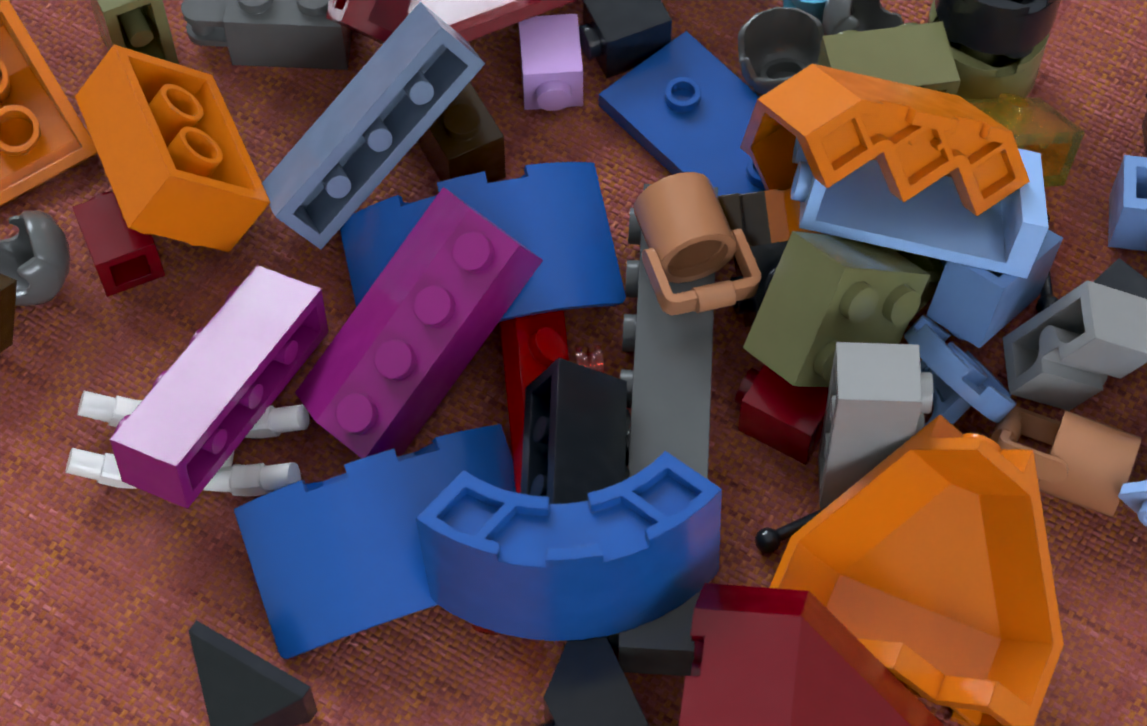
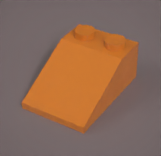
M0 0L1 208L98 154L89 133L9 0Z

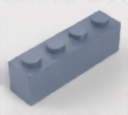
M420 1L262 182L271 202L269 206L274 216L322 250L480 71L485 62L464 37Z

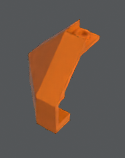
M817 64L809 65L757 99L740 146L752 158L766 190L779 189V191L792 188L793 178L798 165L792 163L796 137L814 178L827 189L870 160H877L890 193L903 203L950 173L963 207L974 215L979 216L1030 182L1012 131L962 97Z
M941 414L791 536L769 587L810 591L915 697L927 699L940 706L950 707L954 710L950 720L963 726H1034L1064 646L1033 449H1001L995 441L975 433L963 434Z

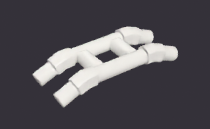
M84 390L77 415L108 422L109 426L117 427L121 419L130 415L142 400H134L122 396L114 398ZM303 404L279 408L271 405L267 407L262 417L245 438L277 437L284 432L306 430L309 426V412ZM76 448L71 449L66 473L94 479L99 484L112 487L137 489L122 482L114 454L105 453L102 455ZM233 452L202 491L230 492L234 496L265 495L300 481L301 472L295 462L267 466L264 463L251 465L233 464L232 466Z

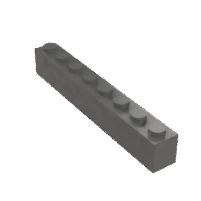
M644 184L643 191L651 184ZM713 187L718 196V187ZM630 207L628 244L640 245V260H627L626 297L638 299L637 314H624L622 352H635L634 370L621 369L620 375L621 380L627 381L626 408H632L631 427H629L626 435L625 466H628L630 478L653 463L664 451H667L708 479L714 310L701 313L692 311L679 315H669L661 309L642 260V251L648 249V246L634 214V207ZM715 272L692 282H669L673 294L690 291L694 287L715 283ZM701 591L681 606L658 619L634 629L606 636L611 648H619L618 662L624 673L691 676L694 660V641L691 640L690 634L694 606Z

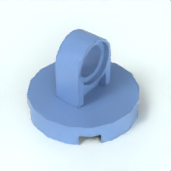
M922 315L906 331L904 338L909 344L919 345L920 358L922 359L920 362L921 372H931L933 376L934 410L925 426L939 414L953 425L971 406L991 421L999 423L1017 405L1010 398L1011 394H1009V391L968 350L964 352L952 342H949L947 345L945 341L951 335L931 319Z

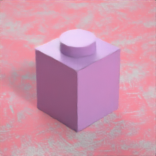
M577 13L534 16L518 22L524 110L544 109L547 111H558L566 107L583 106V65Z

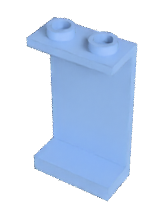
M796 137L792 163L798 165L793 178L791 200L800 201L799 228L1026 279L1029 276L1049 228L1041 153L1019 149L1030 182L979 216H976L963 207L952 177L948 176L942 177L903 203L890 193L877 160H870L827 189L814 178Z

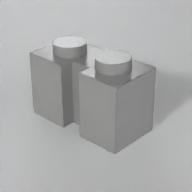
M1087 280L1003 337L1009 394L1070 411L1102 391L1108 375L1121 379L1146 364L1147 299Z

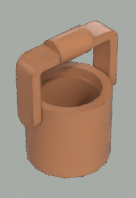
M684 172L664 177L648 186L637 197L633 205L634 214L648 246V249L642 251V260L658 303L666 314L679 315L692 311L701 313L736 304V301L749 299L757 293L761 272L742 229L731 230L711 181L704 174ZM733 256H735L744 277L734 281L725 280L694 287L690 291L673 294L669 282H692L707 277L725 266Z
M1014 407L1008 415L999 423H996L991 440L995 441L1001 449H1032L1017 443L1020 434L1052 445L1049 454L1033 449L1040 492L1113 517L1121 500L1118 497L1122 485L1128 482L1142 437L1065 410L1062 420L1059 422L1032 411Z

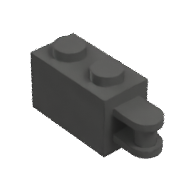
M184 0L182 2L181 10L183 18L187 22L186 30L190 41L200 46L228 47L232 65L348 70L353 31L326 19L329 0Z

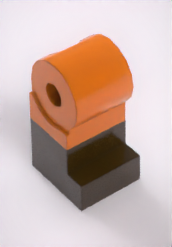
M772 189L745 194L735 193L717 196L731 230L742 229L750 247L788 241L792 231L824 234L799 228L800 201L791 200V189L782 191Z

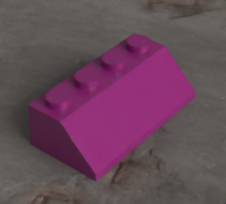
M443 187L296 390L295 394L320 426L361 459L391 449H395L397 457L403 455L535 273L543 259Z

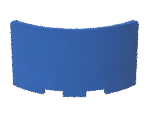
M554 162L525 165V175L520 178L487 183L485 171L437 182L439 192L445 187L543 259L540 266L500 321L562 310L617 306L625 301L626 294L594 162ZM399 195L390 197L353 213L340 228L356 307L437 195L412 203L403 202L402 197Z
M501 424L435 437L432 440V444L398 457L395 449L344 464L346 470L344 474L325 481L308 484L304 480H300L234 509L276 646L282 658L297 657L372 627L438 606L430 597L416 518L463 470L488 484L516 493L513 458Z
M664 451L653 463L632 477L605 489L587 493L588 501L569 504H550L549 497L531 496L501 489L463 470L416 518L430 597L436 604L451 614L476 626L500 634L525 639L546 641L584 640L634 629L658 619L681 606L701 591L704 583H709L718 573L722 489L667 451Z

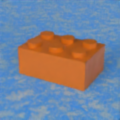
M113 45L75 95L87 130L91 135L104 167V172L108 177L122 211V216L129 229L136 230L142 234H154L183 241L192 246H204L230 252L271 203L213 75Z

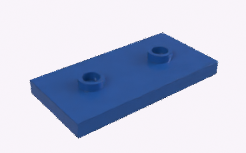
M687 31L599 93V107L672 175L684 172L704 174L711 181L713 187H718V196L766 191L752 158L740 148L756 101L760 96Z

